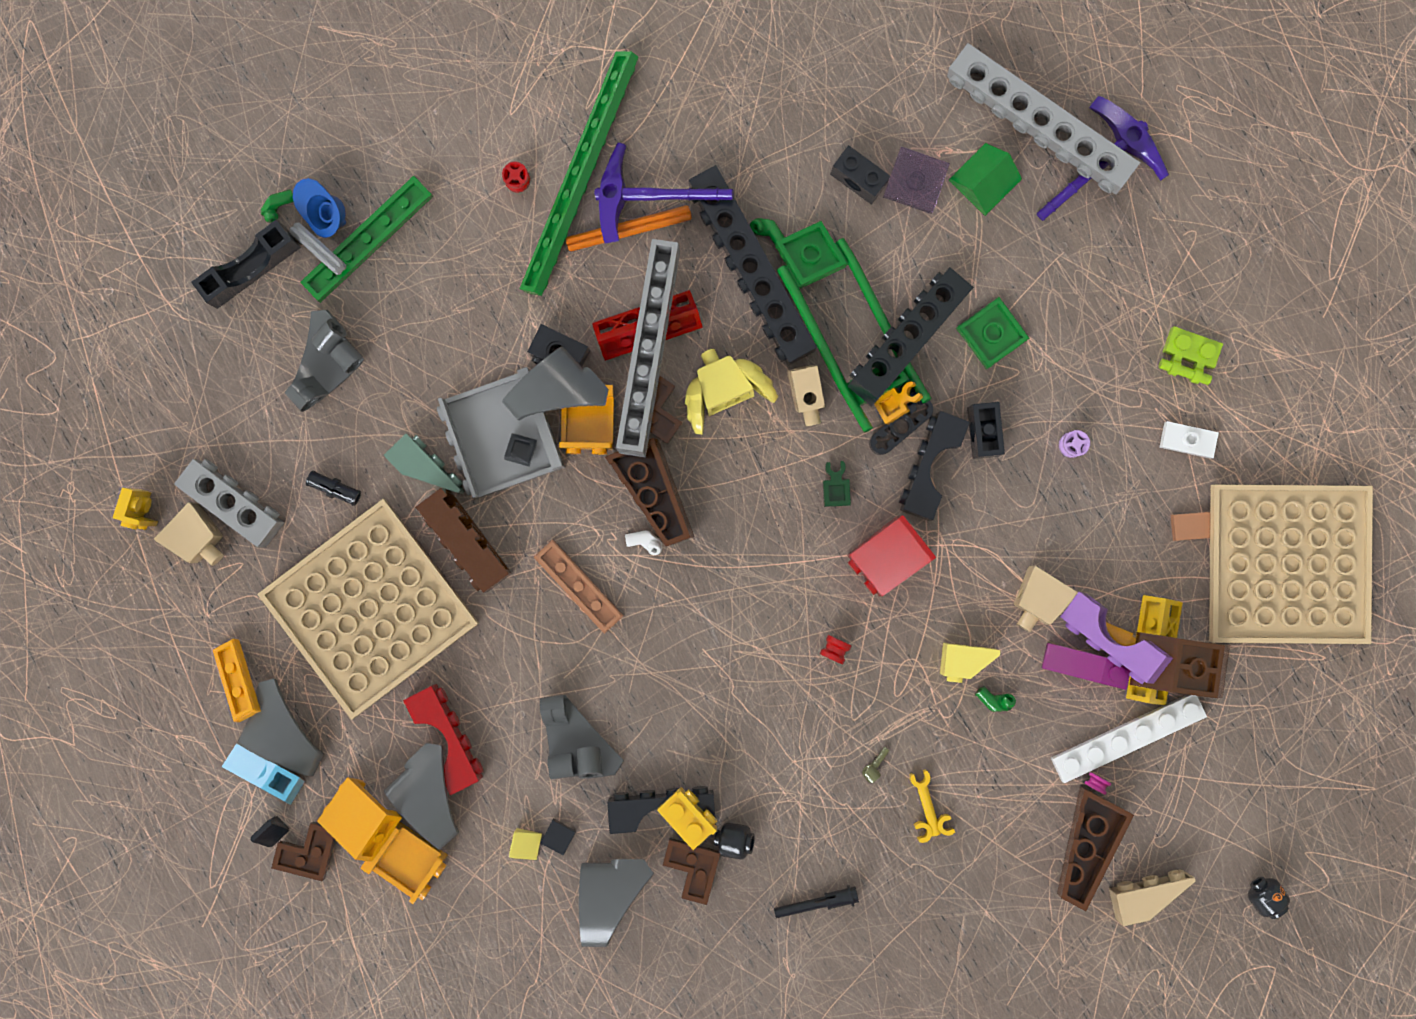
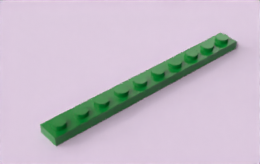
M632 51L615 52L519 288L526 293L542 296L547 288L548 279L558 261L559 252L568 236L572 220L577 214L581 198L586 192L587 183L592 171L596 167L600 151L606 143L607 134L616 118L620 102L625 96L630 77L635 71V65L639 57Z

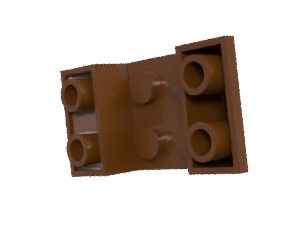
M1137 632L1135 644L1143 640L1151 641L1173 657V659L1154 684L1146 682L1140 684L1131 677L1130 685L1217 699L1223 698L1230 646Z

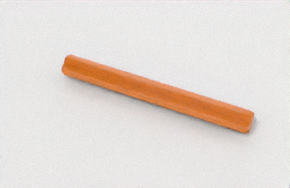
M685 205L618 223L619 239L689 221L692 219L690 208ZM601 228L566 238L567 248L571 252L604 243Z

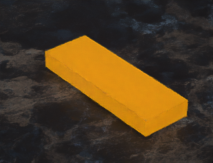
M233 638L213 649V653L233 721L241 722L261 710L240 641Z

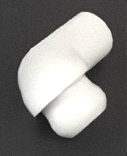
M648 530L625 534L627 547L642 545L651 555H658L662 551L663 544L661 540Z

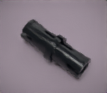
M314 470L309 473L306 479V486L326 493V496L331 499L335 497L352 506H355L360 499L361 491L342 484L340 479L328 478Z

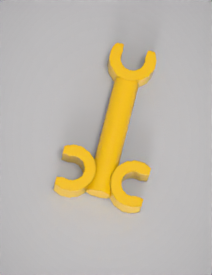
M926 769L923 770L924 779L921 782L915 780L913 773L909 774L910 782L918 789L927 823L924 821L914 823L915 829H926L925 835L917 837L920 843L928 842L932 836H938L941 833L946 836L955 833L953 827L943 828V823L951 820L949 814H943L938 819L936 817L928 789L931 777Z

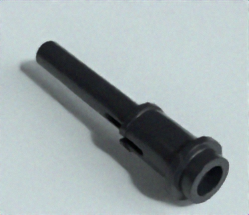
M847 885L846 889L824 893V897L774 908L776 919L828 907V910L850 904L854 907L855 903H859L856 887Z

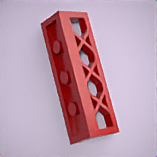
M690 290L673 295L666 340L703 328ZM685 301L689 302V304L681 307L676 306L677 304ZM640 307L592 323L605 361L633 352L638 320L631 324L627 322L632 319H638ZM613 327L611 331L602 334L600 332L602 329Z

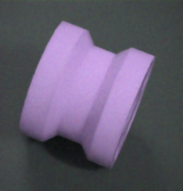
M1080 430L1064 434L1059 441L1061 453L1069 458L1084 455L1090 447L1088 435Z

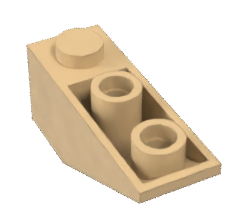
M1173 870L1163 877L1150 875L1143 877L1140 882L1122 881L1117 883V887L1109 888L1116 920L1123 926L1150 921L1196 882L1195 877L1184 872V870Z

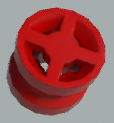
M510 162L505 165L502 171V178L507 188L516 193L525 191L530 185V175L526 167L520 162Z
M828 635L826 647L821 649L820 655L844 665V656L847 651H850L852 645Z

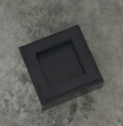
M512 433L504 460L530 467L537 440Z
M553 818L540 844L564 855L576 830Z

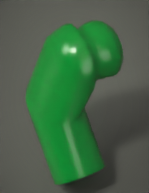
M291 189L272 194L266 199L261 208V215L264 216L266 222L272 223L276 219L278 220L277 210L279 207L294 202Z
M756 218L750 222V227L754 234L770 237L774 245L776 241L785 238L773 220Z
M985 686L979 688L975 693L980 701L992 712L1009 711L1016 704V699L1012 694L993 695Z

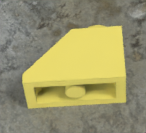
M943 643L940 674L947 676V681L962 683L963 678L971 679L999 657L1000 650Z

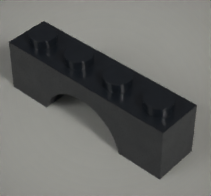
M276 219L255 234L254 242L242 255L226 264L212 266L191 281V283L207 304L218 309L301 247L289 230Z
M939 411L935 416L931 415L926 430L929 431L926 441L922 439L917 450V454L920 455L917 465H912L908 474V479L911 482L908 489H903L898 503L902 504L901 511L927 521L934 520L942 495L935 489L931 481L930 469L932 462L941 451L961 447L970 424L969 421L943 411Z
M707 786L693 787L692 792L699 800L697 805L703 812L707 809L715 817L714 791L708 790ZM679 788L667 789L666 793L655 794V790L640 791V795L629 796V792L614 793L613 797H610L607 802L609 833L636 832L643 817L651 811L657 810Z

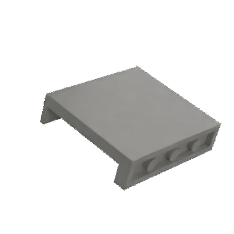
M528 367L517 370V374L447 399H438L440 404L437 407L438 415L442 422L446 421L448 431H445L450 446L454 445L457 455L454 456V460L458 470H463L466 480H463V485L467 495H472V498L479 499L565 468L546 413L541 412L527 416L522 420H517L502 403V400L509 391L530 371ZM512 433L537 440L530 467L504 460Z

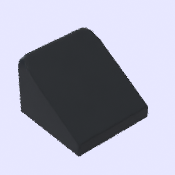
M274 816L265 822L250 837V840L256 844L273 847L289 832V828L278 816Z

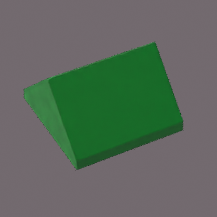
M985 143L949 181L986 216L1022 180V177L1010 153Z

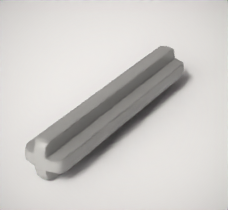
M294 223L293 227L289 229L290 233L336 275H340L346 269V264L300 223Z

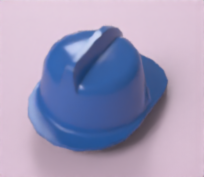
M311 178L302 179L296 183L293 189L294 205L299 214L318 236L323 238L331 237L337 232L339 227L346 224L345 207L338 197L330 195L318 181Z

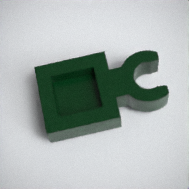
M840 461V470L838 472H833L830 467L831 463L827 462L825 464V471L830 476V480L822 481L824 507L851 506L850 479L842 480V474L846 469L845 462Z

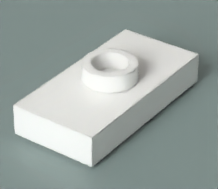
M1167 421L1164 423L1159 448L1211 459L1214 458L1219 432Z

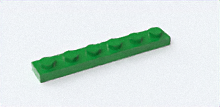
M413 175L333 251L346 264V269L340 275H336L321 262L300 283L321 303L431 200L433 195Z

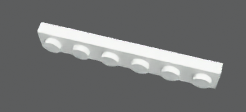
M1187 694L1051 757V760L1061 781L1066 783L1200 721L1207 716L1198 697Z

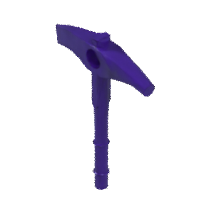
M1098 96L1089 108L1100 115L1110 126L1116 139L1114 144L1123 151L1145 162L1154 170L1160 181L1169 176L1161 155L1147 132L1149 130L1148 124L1141 120L1138 122L1119 106ZM1105 161L1099 162V166L1102 170L1109 165V163ZM1079 175L1074 181L1068 183V186L1050 202H1047L1037 212V216L1044 221L1092 178H1085Z
M623 143L616 144L602 176L600 188H596L594 191L595 198L599 201L600 224L604 243L619 241L618 220L625 201L733 200L734 198L733 189L626 188L623 179V157L626 145Z

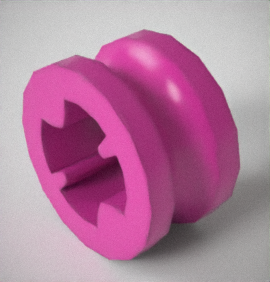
M1090 772L1088 774L1090 779L1088 781L1085 780L1084 784L1106 795V787L1111 786V783Z

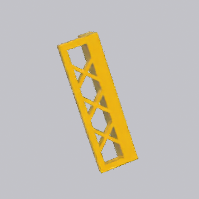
M1143 595L1137 632L1177 638L1183 602ZM1131 676L1129 677L1126 699L1166 705L1167 691L1158 690L1156 698L1157 690L1130 685Z

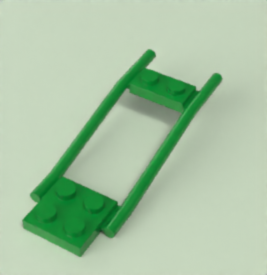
M819 221L776 241L775 247L786 266L778 268L777 272L788 289L837 388L861 429L866 433L873 429L861 406L867 403L847 387L850 382H846L800 289L849 265L883 334L890 329L891 325L845 238H841L835 243L822 221ZM892 350L895 358H898L897 353ZM911 363L904 368L882 394L884 395L893 388H899L907 382H915L916 386L913 387L915 392L923 395L921 402L924 404L932 399ZM872 369L876 376H882L879 369Z

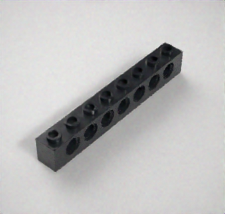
M716 165L688 180L689 188L729 189ZM735 198L733 200H719L714 205L708 204L706 200H691L693 204L698 202L702 210L699 214L706 227L710 225L715 234L712 235V238L717 248H723L727 257L724 260L731 272L735 270L740 278L737 280L740 290L743 294L748 293L752 302L749 305L756 317L760 315L764 322L762 329L769 340L773 338L777 345L774 350L780 362L785 361L790 366L815 352L817 346ZM722 217H727L732 221V224L729 227H721L718 224V220ZM733 240H741L745 246L741 250H734L730 243ZM747 262H752L757 266V270L753 273H747L744 271L743 265ZM763 284L769 288L770 292L765 296H761L756 293L755 288ZM772 307H777L782 311V316L777 319L771 318L768 310ZM783 330H791L795 338L787 342L781 338L780 333Z

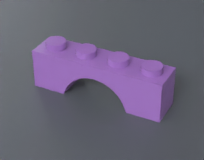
M1078 592L1060 616L1067 622L1065 626L1077 635L1081 632L1088 638L1086 642L1098 651L1103 649L1109 654L1108 660L1116 666L1121 667L1124 665L1131 671L1129 675L1140 684L1144 682L1154 684L1173 657L1153 642L1147 640L1132 646L1118 644L1110 636L1106 627L1108 609L1088 594Z

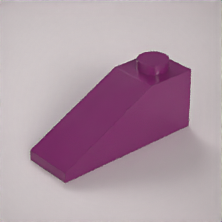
M1051 643L1046 645L1041 668L1125 690H1127L1129 673L1131 672L1124 665L1121 667L1116 666L1107 657Z

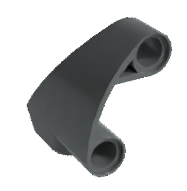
M328 310L311 311L305 351L292 384L285 391L286 396L301 412L308 410L335 390L364 361L363 356L346 339V330Z
M560 347L531 369L502 400V403L517 420H522L533 414L561 408L605 406L609 389L590 368H582L564 347Z
M273 678L259 682L255 693L261 711L249 717L237 743L248 751L274 764L306 776H314L324 753L313 745L294 719L285 703L277 680Z
M566 695L540 698V713L542 721L546 726L549 745L548 772L550 780L575 776L582 779L614 776L624 760L592 727Z
M426 743L404 765L405 771L384 789V793L407 822L433 846L441 850L459 833V830L455 825L446 791L443 746Z
M644 859L611 860V863L581 864L579 927L582 947H607L609 945L610 939L623 916L643 887L654 875Z

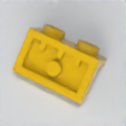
M122 487L113 519L122 521L121 526L135 530L137 528L147 530L148 526H157L158 521L144 517L152 504V499L150 498L152 492Z
M680 787L657 808V811L694 850L709 835H714L717 832V826L715 825L717 820L709 810L706 809L703 812L697 805L699 802L698 798L691 790L688 789L685 792Z

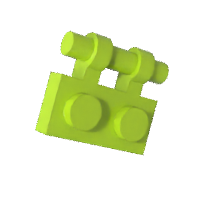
M1174 326L1169 331L1163 353L1172 355L1171 360L1162 358L1158 368L1166 370L1169 375H1180L1188 378L1189 382L1195 384L1200 382L1209 385L1212 376L1204 373L1203 369L1204 367L1209 369L1216 367L1223 343ZM1182 359L1194 363L1193 368L1181 365Z

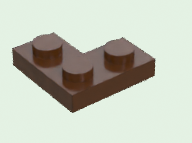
M659 375L650 433L668 445L682 425V422L662 409L675 386Z
M313 821L310 823L304 846L285 841L278 842L271 869L323 881L326 878L335 839L318 822Z
M669 838L663 866L688 872L681 898L707 905L720 857L719 851L702 846H697L692 850L686 842Z

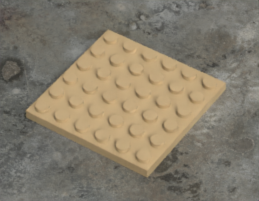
M1211 485L1209 642L1371 644L1373 486Z
M386 499L379 501L257 594L351 720L355 719L479 624Z

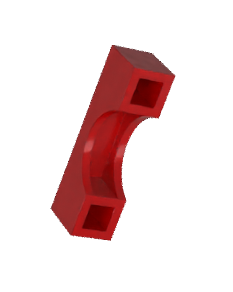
M434 684L406 698L403 702L414 724L434 726L446 738L448 756L444 764V777L446 788L451 796L480 781L483 778L481 773L484 770L479 759H474L469 750L472 748L470 740L466 734L462 735L458 728V725H460L458 716L454 711L450 712L448 708L446 692L442 687L439 688L437 684Z

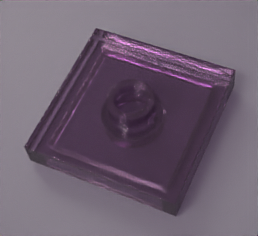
M900 147L883 198L932 214L950 163Z

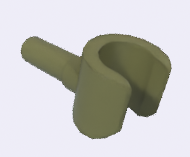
M886 747L882 749L872 763L862 770L863 776L870 783H874L881 776L876 768L889 752Z

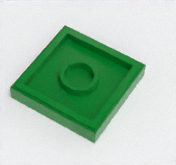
M1000 297L956 327L986 370L1030 339Z

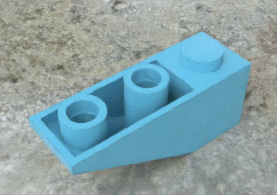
M238 744L235 745L222 765L226 770L290 805L305 783L300 777L259 757Z

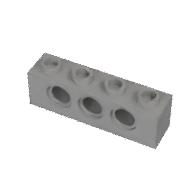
M192 459L174 485L256 547L266 548L285 523L278 518L280 514L270 506L263 507L259 504V498L248 490L243 492L237 487L239 483L226 474L223 477L216 471L218 467L209 460ZM212 479L215 486L213 491L209 493L206 486L208 481ZM233 495L235 497V505L229 508L227 500L229 496ZM253 510L256 513V520L253 524H250L248 514Z

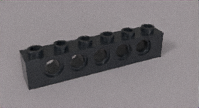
M951 267L944 274L940 271L929 283L933 286L927 293L923 290L913 301L917 304L912 311L907 308L898 318L901 324L897 329L891 326L882 337L885 341L880 348L875 345L866 355L869 361L864 367L859 363L849 375L853 379L847 387L871 407L974 288ZM936 295L942 296L945 302L939 301ZM920 313H925L929 320L923 319ZM904 331H909L913 335V339L908 338ZM888 349L894 350L898 358L892 357L888 353ZM872 368L879 369L882 376H876L872 372Z

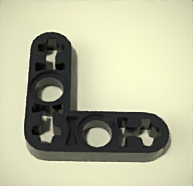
M911 388L910 396L913 397L917 393L914 388ZM921 400L915 403H907L910 410L909 415L917 410L915 406L917 403L920 406L923 405ZM931 401L924 403L927 406L925 409L926 416L919 414L913 419L917 422L916 425L906 414L898 418L907 422L908 430L906 433L900 434L895 431V421L889 425L885 424L870 438L869 446L871 451L877 455H885L931 417L934 410ZM888 427L890 433L898 440L894 442L892 437L885 444L887 446L886 450L882 447L877 449L875 446L877 444L876 437L883 439L889 433L885 429Z

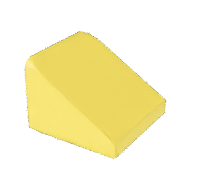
M516 828L513 834L509 857L537 860L542 833Z

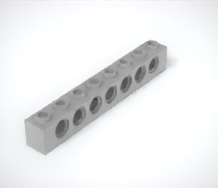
M969 43L966 44L949 67L947 77L954 87L965 89L970 93L974 101L979 104L985 103L992 108L991 111L1001 119L1006 118L1011 121L1017 131L1023 134L1028 133L1034 137L1037 145L1042 148L1048 147L1055 152V156L1064 163L1069 162L1077 167V172L1085 178L1091 177L1099 183L1098 186L1103 191L1117 195L1141 163ZM979 73L983 76V79L975 81L970 75ZM999 87L1005 94L996 96L992 93V89ZM1021 102L1025 105L1026 109L1018 111L1013 107V103ZM1043 117L1047 124L1040 126L1035 123L1034 118ZM1056 133H1066L1068 136V140H1059L1056 137ZM1080 146L1086 147L1090 155L1083 156L1079 154L1077 148ZM1099 162H1108L1111 166V170H1102L1099 166Z
M652 239L616 444V449L620 454L646 457L680 257L679 243L657 239Z

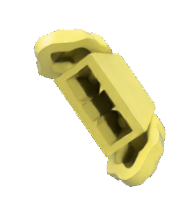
M715 349L707 350L701 354L705 366L697 370L698 377L690 382L685 396L687 419L691 422L695 434L703 435L705 405L708 415L711 416L754 397V390L772 403H775L778 398L777 392L773 387V381L763 373L761 367L746 359L733 360L731 356L719 359Z

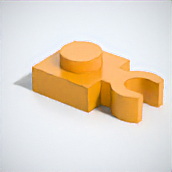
M915 382L906 383L900 393L897 388L891 389L874 403L885 424L889 425L909 412L907 403H915L923 398V395L920 393L913 397L910 396V389L916 386Z

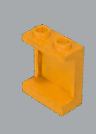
M605 385L609 389L605 406L561 408V442H559V448L566 449L565 454H581V450H592L594 455H607V450H614L615 388L613 385Z
M347 777L339 786L331 802L324 808L317 822L355 860L372 862L402 817L396 811L385 809L364 788L366 783L363 780Z
M399 821L373 861H365L360 869L367 874H370L372 871L408 895L410 897L409 902L414 904L418 898L423 901L432 888L428 883L433 876L438 879L447 866L444 860L448 855Z

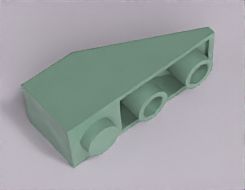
M406 433L384 454V457L403 475L460 494L465 492L461 487L463 484L461 479L453 472L449 475L442 468L445 463L435 453L431 456L425 450L427 444L418 435L413 437Z

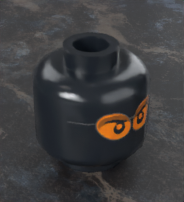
M1258 877L1251 882L1248 899L1261 916L1276 919L1288 911L1290 897L1278 880Z

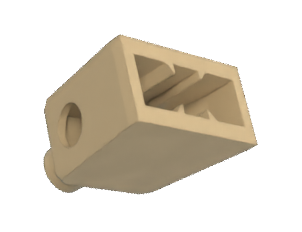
M807 365L787 370L795 410L798 413L803 412L806 426L820 424L821 420L818 409L824 408L825 404L818 366ZM811 392L812 400L805 403L804 395Z
M188 502L154 538L156 542L189 563H198L204 558L211 566H214L224 556L215 547L223 536L198 503Z
M1029 566L1014 601V605L1024 611L1017 625L1028 632H1031L1037 621L1051 625L1072 602L1078 592L1037 566Z

